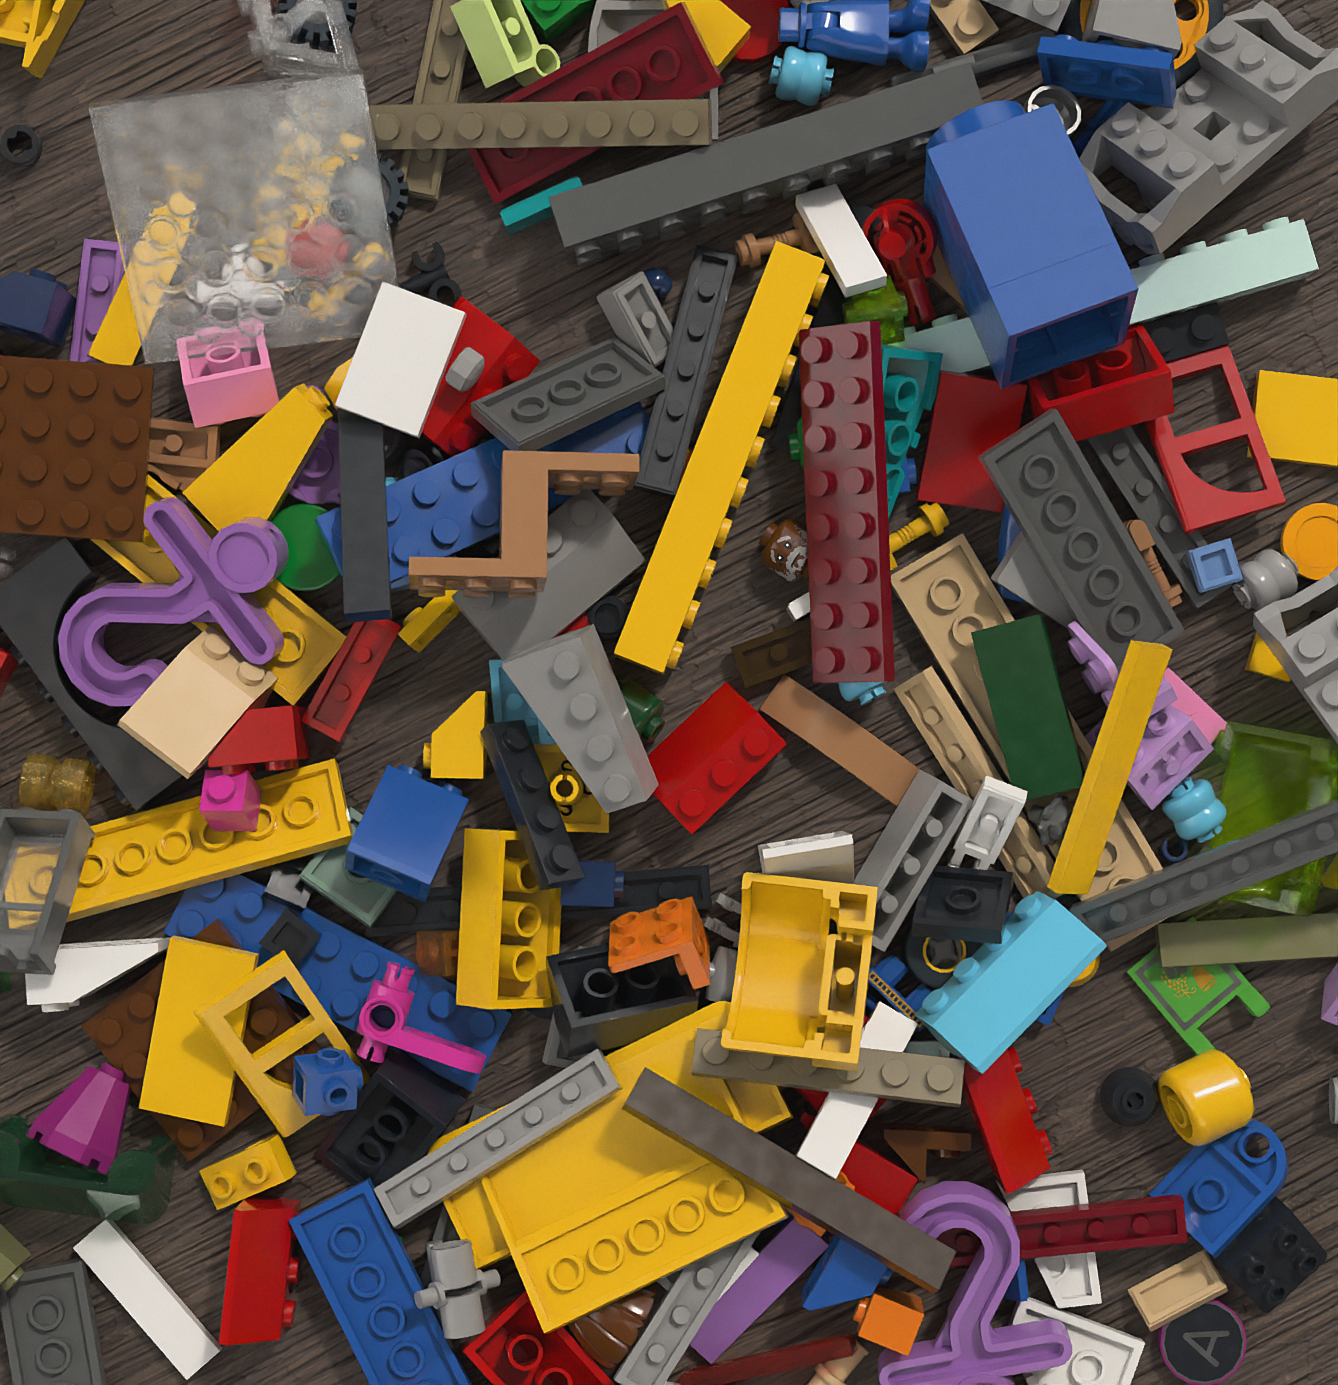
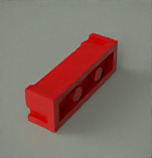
M389 619L354 622L301 721L338 742H345L348 734L345 733L398 637V633L404 627Z

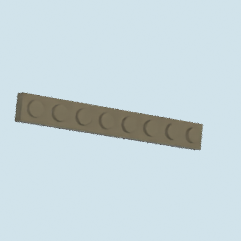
M711 99L367 105L369 150L712 144Z

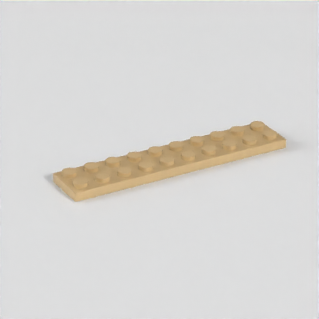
M962 533L891 575V587L1006 780L1012 785L971 632L1015 620ZM1069 712L1086 773L1093 750ZM1081 787L1026 800L1023 808L1028 815L1034 804L1045 807L1058 795L1067 796L1069 800L1068 808L1073 810ZM1122 799L1088 895L1075 894L1079 902L1163 869ZM1031 821L1041 837L1039 824ZM1057 839L1054 845H1046L1055 861L1063 839ZM1164 920L1105 942L1107 949L1112 952Z

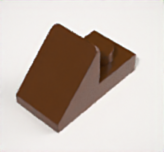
M880 1123V1133L924 1184L926 1180L927 1149H933L934 1156L957 1158L960 1151H971L972 1133L967 1127Z

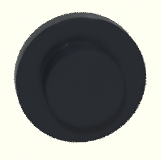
M609 595L596 603L587 612L590 625L594 624L598 636L604 639H613L620 636L629 615L626 604L621 599Z

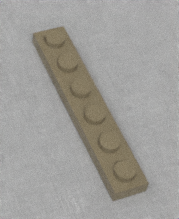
M697 1028L691 1071L693 1076L959 1108L961 1105L965 1064L963 1059L860 1047L858 1071L855 1072L812 1066V1060L726 1050L721 1046L722 1031Z

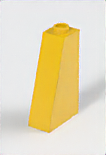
M303 383L294 387L182 493L218 532L244 518L259 517L271 521L276 516L333 418V414L327 409L330 406L329 401L314 386L308 388Z

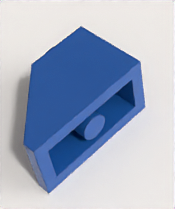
M834 1235L829 1247L824 1251L801 1290L802 1306L812 1311L870 1296L878 1283L884 1285L889 1280L894 1270Z

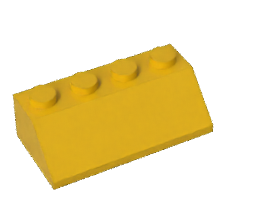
M465 828L456 1005L484 1009L553 1007L546 956L559 954L561 887L540 891L518 830Z

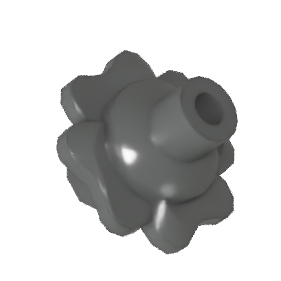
M1056 795L1052 802L1045 807L1037 804L1031 807L1028 819L1039 824L1041 844L1054 845L1057 839L1064 838L1073 811L1068 808L1069 800L1067 796Z

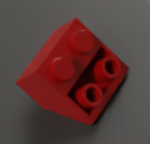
M290 705L247 710L209 756L208 768L221 767L223 775L244 773V770L256 773L255 764L265 763L266 771L299 768V760L310 759L307 724L301 721L306 712L305 707Z

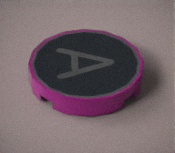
M1214 1298L1159 1327L1157 1343L1163 1361L1175 1376L1189 1384L1213 1385L1223 1382L1237 1371L1245 1357L1247 1338L1243 1323L1228 1305Z

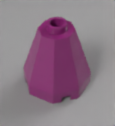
M102 1063L99 1070L89 1066L34 1120L26 1136L86 1166L90 1165L96 1168L97 1171L111 1176L119 1160L131 1091L130 1085L123 1082L126 1073L106 1063Z

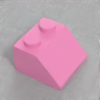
M261 320L176 338L183 385L195 428L208 425H222L227 421L246 417H261L279 402Z

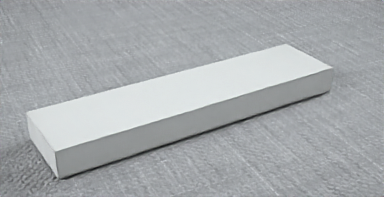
M879 1001L863 1028L860 1047L903 1052L918 1023ZM829 1092L795 1156L836 1179L878 1098Z
M110 1217L105 1219L73 1247L186 1380L222 1349L221 1345H219Z

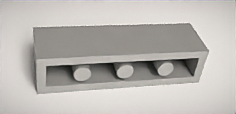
M920 769L854 880L856 885L878 887L872 945L884 952L974 801Z

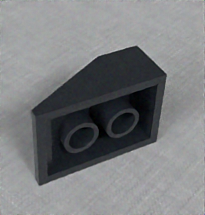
M396 1047L357 1096L356 1109L347 1110L314 1155L353 1186L370 1178L376 1188L419 1161L466 1099L405 1051Z

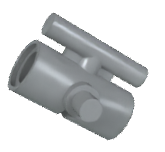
M463 1239L444 1243L443 1240L427 1242L425 1245L432 1283L428 1285L427 1289L415 1292L414 1300L416 1306L419 1309L429 1306L436 1308L446 1339H458L482 1333L486 1327L480 1296L485 1295L487 1289L500 1285L501 1281L498 1271L492 1269L482 1272L480 1269H476L471 1240Z

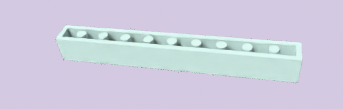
M1288 217L1278 218L1263 224L1264 231L1248 235L1247 229H1241L1222 236V243L1207 247L1205 241H1201L1181 248V255L1165 259L1164 253L1138 261L1140 267L1130 270L1139 289L1129 326L1138 323L1144 324L1215 302H1225L1309 277L1319 268L1304 219L1290 223ZM956 314L947 315L932 321L933 328L916 332L915 326L892 332L890 334L891 340L885 342L886 345L943 353L940 370L971 375L992 370L970 317L958 320Z

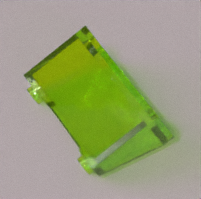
M1227 721L1226 729L1220 730L1215 747L1216 755L1221 756L1222 764L1227 766L1220 795V801L1225 806L1227 814L1223 822L1219 824L1223 828L1221 832L1215 834L1213 831L1215 836L1211 838L1209 850L1338 799V744L1329 739ZM1326 856L1220 898L1310 917L1318 899Z

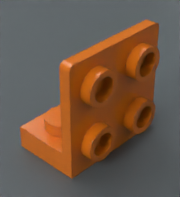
M692 896L681 900L670 899L664 901L658 907L644 912H628L610 923L608 965L612 973L674 955L680 975H688L693 989L710 985L709 937Z

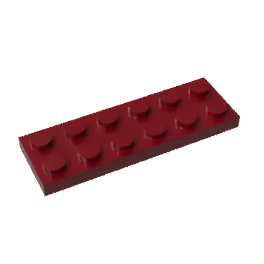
M684 1L499 102L695 99L720 86L724 81ZM605 146L467 148L491 198L495 204H498Z

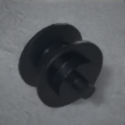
M428 443L420 444L415 449L404 452L401 456L399 465L401 475L404 479L444 461L445 457L434 445Z

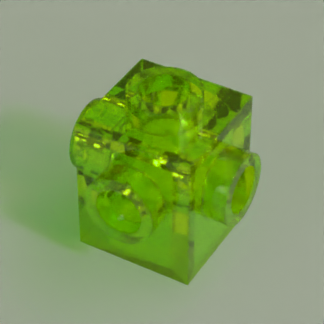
M887 275L886 286L849 296V302L842 303L845 324L878 321L881 322V344L888 345L905 341L903 317L908 316L907 301L903 290L896 292L890 275Z

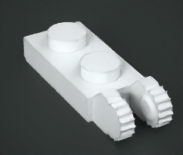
M986 776L955 837L954 846L946 866L960 867L965 854L978 858L975 860L972 869L987 870L990 864H994L1026 802L1028 791Z

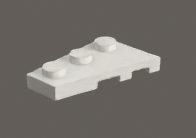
M1083 1170L1041 1174L1016 1191L1008 1194L997 1182L1010 1211L1088 1204ZM1095 1252L1034 1258L1058 1309L1102 1303Z

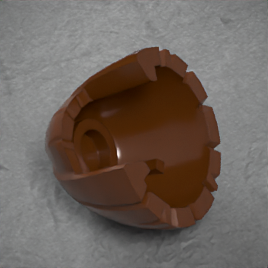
M656 1281L568 1324L581 1347L602 1367L609 1370L613 1369L616 1363L619 1364L627 1354L629 1346H632L638 1336L639 1329L643 1327L641 1320L646 1319L654 1301L652 1298L657 1293L658 1283Z

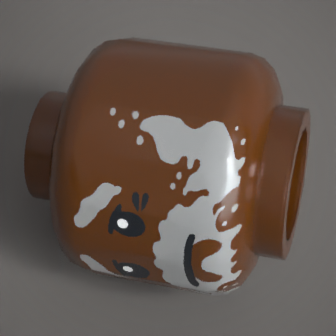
M787 518L779 526L772 522L759 541V545L764 547L761 556L763 565L790 582H797L802 577L809 580L807 527L793 518Z

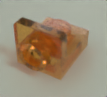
M460 929L417 931L416 959L419 974L435 976L457 975Z

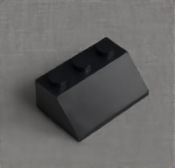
M609 943L546 956L554 1019L567 1058L591 1053L596 1049L605 1050L631 1044L696 1012L699 1000L688 975H680L674 955L617 973H612L608 965Z

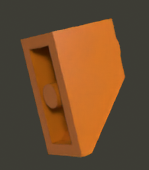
M877 1286L872 1295L860 1298L857 1303L852 1320L859 1322L857 1326L858 1336L908 1356L924 1317L922 1299L911 1293Z

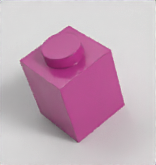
M205 770L199 811L214 831H257L262 790L248 770H244V773L223 775L222 770Z

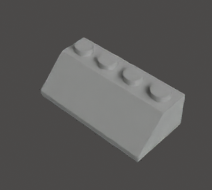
M581 489L580 494L571 497L548 516L547 580L543 592H535V598L532 599L509 598L508 591H490V597L468 598L463 596V591L458 590L451 597L463 615L497 655L505 661L515 651L559 636L594 607L596 603L646 563V560L616 518L591 489Z

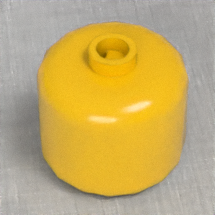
M1215 1049L1207 1050L1162 1072L1159 1077L1158 1093L1163 1110L1175 1131L1187 1143L1193 1146L1200 1147L1209 1144L1247 1125L1252 1119L1254 1103L1250 1081L1245 1072L1229 1056Z

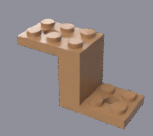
M503 450L500 470L499 558L409 557V588L411 590H418V595L422 597L445 596V590L463 591V596L468 598L490 597V591H508V597L513 599L535 598V592L544 591L547 580L548 488H554V493L559 495H577L581 493V489H599V494L603 496L625 495V490L633 489L638 477L639 454Z

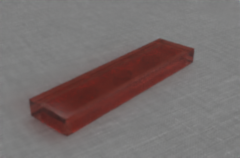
M847 1333L688 1368L681 1374L679 1381L680 1385H722L850 1357L856 1353L858 1347L855 1335Z

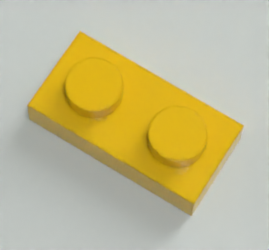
M445 590V596L434 597L424 608L418 607L414 609L404 619L402 624L404 628L398 635L411 648L420 653L461 612L451 597L458 590Z

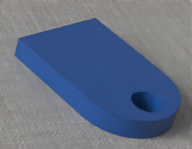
M1251 1119L1247 1125L1209 1144L1200 1147L1194 1146L1149 1195L1157 1197L1181 1194L1184 1200L1187 1232L1216 1259L1280 1192L1288 1174L1287 1153L1280 1139L1269 1127ZM1258 1136L1266 1138L1269 1141V1150L1265 1156L1251 1158L1246 1154V1145L1250 1139Z

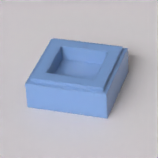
M1230 538L1186 552L1198 593L1243 580Z

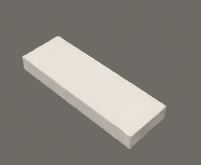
M833 184L796 195L795 206L845 298L886 286L887 274L838 186Z

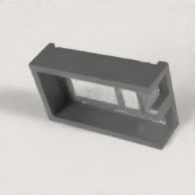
M19 807L17 810L0 809V972L54 975L56 954L90 841L95 838V833L83 815L75 810L38 811L30 807Z

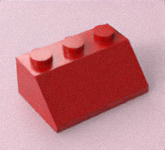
M462 296L452 308L465 312L467 316L421 433L434 446L450 457L473 448L487 430L472 417L470 403L528 377L540 362L513 335ZM466 347H470L484 357L485 367L478 381L469 390L461 393L445 381V376L458 355Z
M1142 323L1128 327L1125 342L1122 345L1022 381L1028 385L1026 396L1033 420L1051 408L1057 409L1075 442L1101 434H1108L1124 427L1152 421L1158 417L1175 413L1171 370Z
M725 682L648 755L659 784L653 794L693 834L782 750L787 743L742 696Z
M1014 1046L1007 1048L983 1074L965 1063L962 1085L994 1177L1006 1194L1016 1191L1050 1169L1046 1156L1053 1154L1045 1130L1037 1131L1031 1115L1038 1112L1029 1088H1021L1016 1073L1022 1072L1023 1069ZM955 1055L951 1056V1058L959 1059Z
M252 1195L245 1198L234 1209L219 1345L279 1340L286 1331V1327H293L296 1301L289 1300L291 1283H298L301 1257L294 1256L297 1237L289 1223V1219L299 1214L301 1200Z
M526 1289L485 1321V1331L469 1336L460 1344L462 1351L493 1385H615L564 1327L549 1334L543 1332Z

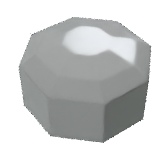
M466 347L449 368L445 381L461 393L469 390L482 375L485 367L484 357L472 348Z

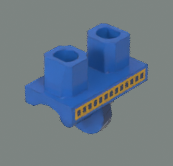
M891 953L880 960L874 967L870 965L868 982L885 997L881 1001L883 1004L890 1008L895 1007L902 1015L918 1023L916 1029L921 1031L925 1026L915 1016V1013L922 1007L924 999L932 991L926 985L919 982L904 998L894 986L909 969ZM870 992L867 993L866 1007L871 1011L867 1016L868 1018L879 1002Z

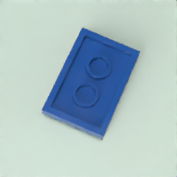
M1057 35L1054 38L1041 36L1037 54L1044 86H1060L1075 96L1173 109L1177 94L1173 53H1168L1155 46H1145L1141 49L1122 47L1119 43L1109 40L1091 43L1078 41L1069 35Z

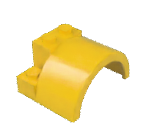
M752 872L744 873L741 888V921L735 978L726 1028L722 1030V1048L733 1051L812 1060V1066L857 1072L865 1017L878 887ZM830 918L836 922L838 934L829 935Z

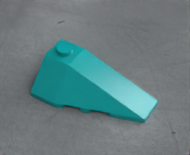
M881 344L889 519L905 478L904 471L901 468L909 447L916 449L921 436L915 432L923 410L931 411L936 398L943 353Z

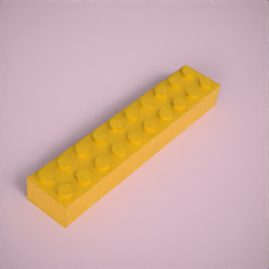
M775 242L614 650L615 657L664 675L667 667L675 670L684 648V643L677 641L682 627L691 630L700 607V602L693 599L698 587L707 589L716 566V561L710 559L713 548L716 546L723 549L733 522L726 518L730 506L737 509L740 506L749 481L742 477L746 466L754 469L765 441L758 434L762 426L771 427L781 400L780 397L774 395L777 386L786 388L797 359L796 356L790 353L793 346L799 347V331L810 328L813 316L806 314L810 305L818 308L827 285L829 275L822 273L826 260L784 243Z

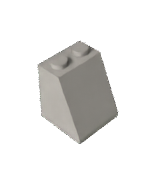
M1091 0L1082 41L1098 43L1099 41L1109 40L1119 43L1122 47L1137 49L1145 46H1155L1168 53H1173V58H1175L1180 50L1182 41L1174 1Z

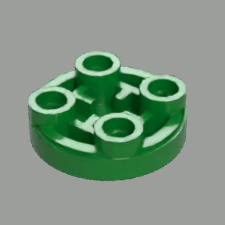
M299 504L282 510L270 521L282 531L288 543L289 558L285 570L276 579L284 586L305 592L323 590L341 575L315 523L316 517L329 512L328 510L316 505Z

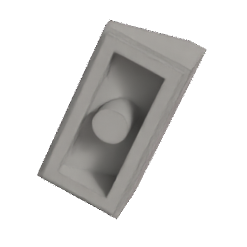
M643 271L636 273L597 296L601 308L620 341L654 368L667 358L674 329Z

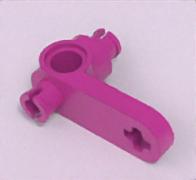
M388 962L383 981L373 980L366 1003L361 1009L356 1031L364 1036L356 1054L367 1059L373 1047L374 1051L370 1061L384 1063L388 1045L464 1071L480 1074L487 1057L486 1054L468 1046L406 1026L415 996L414 992L408 990V986L415 970L404 966L398 978L397 974L401 964ZM386 1005L394 1011L395 1023L392 1027L384 1028L375 1022L373 1012L376 1006Z

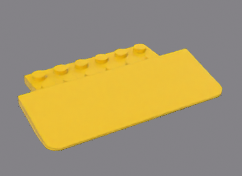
M715 1002L605 1056L622 1086V1090L443 1201L460 1239L471 1240L476 1269L482 1270L512 1255L544 1333L549 1334L789 1218L783 1204L621 1109L639 1075L646 1067L758 1134L764 1133L794 1118L779 1086L692 1075L697 1028L718 1031L725 1029L731 1005L730 1002ZM503 1107L438 1138L430 1146L428 1154Z

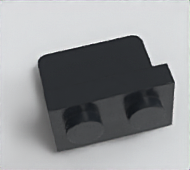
M1275 1196L1215 1260L1264 1313H1269L1284 1302L1287 1296L1305 1279L1317 1271L1319 1266L1325 1262L1327 1252L1294 1213Z

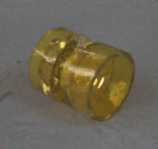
M30 753L25 760L21 773L19 787L21 807L49 811L52 806H56L57 810L71 809L85 816L89 811L94 794L95 766L89 760L66 758L63 763H60L57 756Z

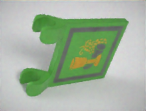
M1192 916L1186 922H1194L1197 920ZM1156 946L1126 971L1195 1056L1207 1050L1215 1049L1197 1028L1235 996L1238 997L1243 1006L1253 1016L1260 1017L1270 1008L1268 1002L1247 981L1234 964L1159 969Z

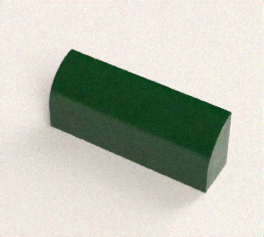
M1037 614L971 632L1012 786L1028 791L1026 800L1081 787L1085 770L1043 615Z

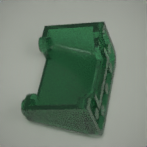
M6 1114L0 1118V1200L3 1203L16 1207L138 1224L152 1223L158 1220L167 1210L177 1152L175 1140H171L169 1136L156 1135L153 1137L151 1146L146 1151L135 1149L119 1154L111 1164L109 1175H105L93 1169L44 1163L46 1146L26 1136L29 1131L27 1127L29 1117Z

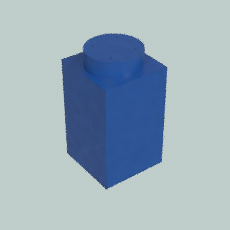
M1008 100L995 101L969 109L945 123L933 134L926 146L923 207L931 214L936 223L938 231L937 244L1000 388L1009 387L1124 344L1139 288L1054 103L1025 113L1022 105L1017 102Z

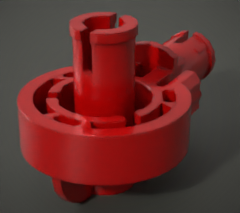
M893 199L886 201L870 214L862 227V231L887 274L886 287H891L895 284L898 290L901 289L910 325H918L919 319H921L922 323H926L937 316L933 309L925 281L926 278L936 273L932 258L938 242L936 223L931 214L922 205L912 200ZM879 217L881 222L875 230H881V232H877L872 239L873 225L876 218Z

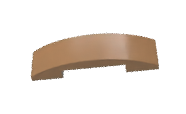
M785 674L759 709L864 782L865 785L896 807H898L919 771L915 765Z

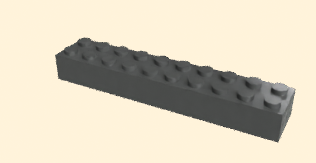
M968 62L550 196L548 198L552 216L567 263L570 265L577 262L578 267L589 266L603 259L602 254L618 249L620 254L633 252L644 246L643 241L657 236L660 237L661 241L670 240L684 234V228L700 223L703 228L714 226L725 221L726 214L742 210L743 214L760 211L767 207L766 201L779 197H783L784 201L795 200L796 195L808 192L807 188L822 183L824 187L833 184L838 186L849 180L848 175L865 170L866 175L876 174L890 167L889 162L906 157L907 162L925 158L927 143L939 128L959 114L983 105L971 64Z

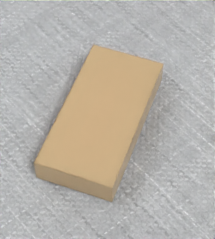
M1204 1249L1128 1289V1292L1147 1327L1152 1332L1228 1292V1289Z

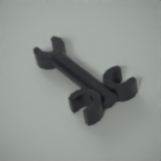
M438 242L432 243L436 252V258L432 263L422 262L418 252H412L414 265L422 274L395 286L415 294L430 289L429 299L439 303L438 295L440 291L450 289L458 301L462 296V291L459 285L450 279L444 266L445 253L442 246ZM354 293L344 300L348 308L357 304H363L366 307L365 314L353 320L357 328H365L378 293L370 297L361 293Z

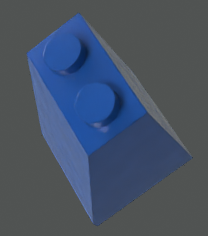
M388 765L349 843L344 869L426 902L469 799L463 797V792L451 784L439 782L437 786L423 780V775L411 767L399 765L398 768H394Z

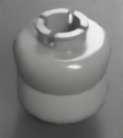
M1266 549L1261 551L1253 561L1239 566L1243 580L1235 582L1236 584L1232 586L1236 598L1245 608L1249 609L1252 607L1259 611L1272 602L1294 595L1298 589L1297 577L1299 576V570L1290 556L1288 557L1286 553L1280 554L1275 550Z

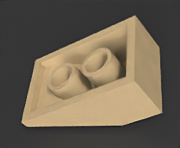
M209 626L177 655L120 719L118 726L189 779L208 761L209 756L247 710L264 708L279 678L263 665L249 662L233 642L212 626Z

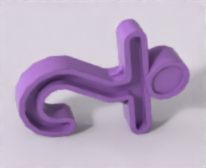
M166 497L148 506L144 514V523L148 531L181 573L180 578L175 583L107 584L80 597L65 614L58 635L60 661L70 681L88 698L109 706H133L168 667V665L158 659H149L136 666H124L116 663L108 655L104 647L103 636L110 622L165 624L218 622L249 662L264 664L282 651L284 637L252 592L272 583L285 570L289 558L288 543L281 530L272 522L259 517L244 518L221 529L211 539L180 499Z
M943 1181L919 1191L903 1207L899 1218L935 1239L946 1230L965 1228L974 1232L981 1239V1245L948 1306V1316L936 1339L913 1343L908 1356L889 1348L885 1349L878 1358L880 1384L1015 1385L1012 1376L1014 1374L1059 1367L1068 1362L1072 1355V1344L1066 1326L1059 1320L1044 1319L994 1329L990 1324L1020 1265V1240L1008 1207L991 1190L968 1181Z

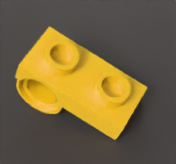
M279 1133L199 1170L217 1210L283 1183L297 1174Z

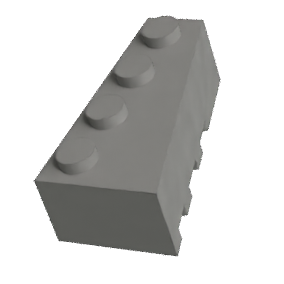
M594 624L515 651L501 664L504 671L606 813L647 801L659 784L639 734L634 727L630 712Z

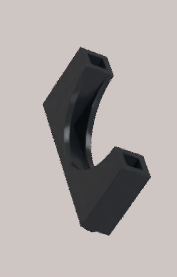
M64 537L0 584V633L5 631L14 645L10 647V651L16 660L24 668L30 666L38 676L39 680L35 684L40 693L50 703L56 701L65 713L61 720L68 731L76 738L81 735L90 747V750L87 751V756L93 765L101 773L107 770L115 781L116 785L112 789L117 798L127 808L132 805L135 810L146 809L184 781L186 777L121 727L96 714L84 703L74 689L60 661L58 635L65 614L76 603L88 586L101 574L77 541Z

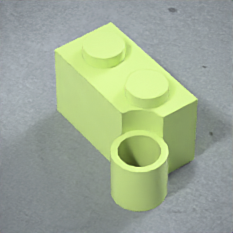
M461 0L450 6L485 88L496 85L513 76L522 86L526 87L560 68V60L556 51L549 45H539L520 0Z

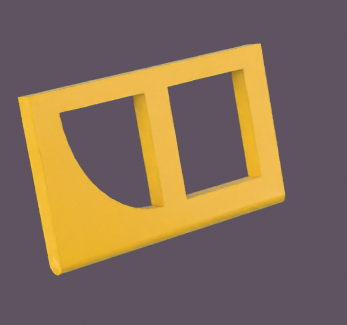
M284 950L194 1011V1015L282 1137L290 1136L320 1114L305 1116L292 1096L293 1084L276 1080L269 1076L266 1071L323 1032L334 1048L339 1050L345 1049L354 1064L360 1066L363 1075V1085L371 1079ZM285 976L311 1015L251 1054L225 1016Z

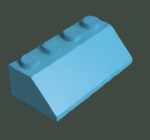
M1036 891L1033 895L1022 899L1017 904L1015 913L1006 921L1002 944L984 943L972 957L961 961L954 969L953 976L940 989L932 991L924 999L922 1007L915 1013V1016L947 1051L959 1059L965 1060V1063L983 1074L1107 945L1057 900Z

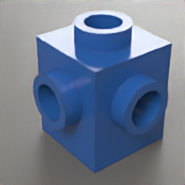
M325 1048L317 1053L294 1056L292 1096L305 1116L316 1114L333 1116L341 1111L356 1109L357 1092L362 1091L363 1075L360 1066L354 1064L345 1049Z

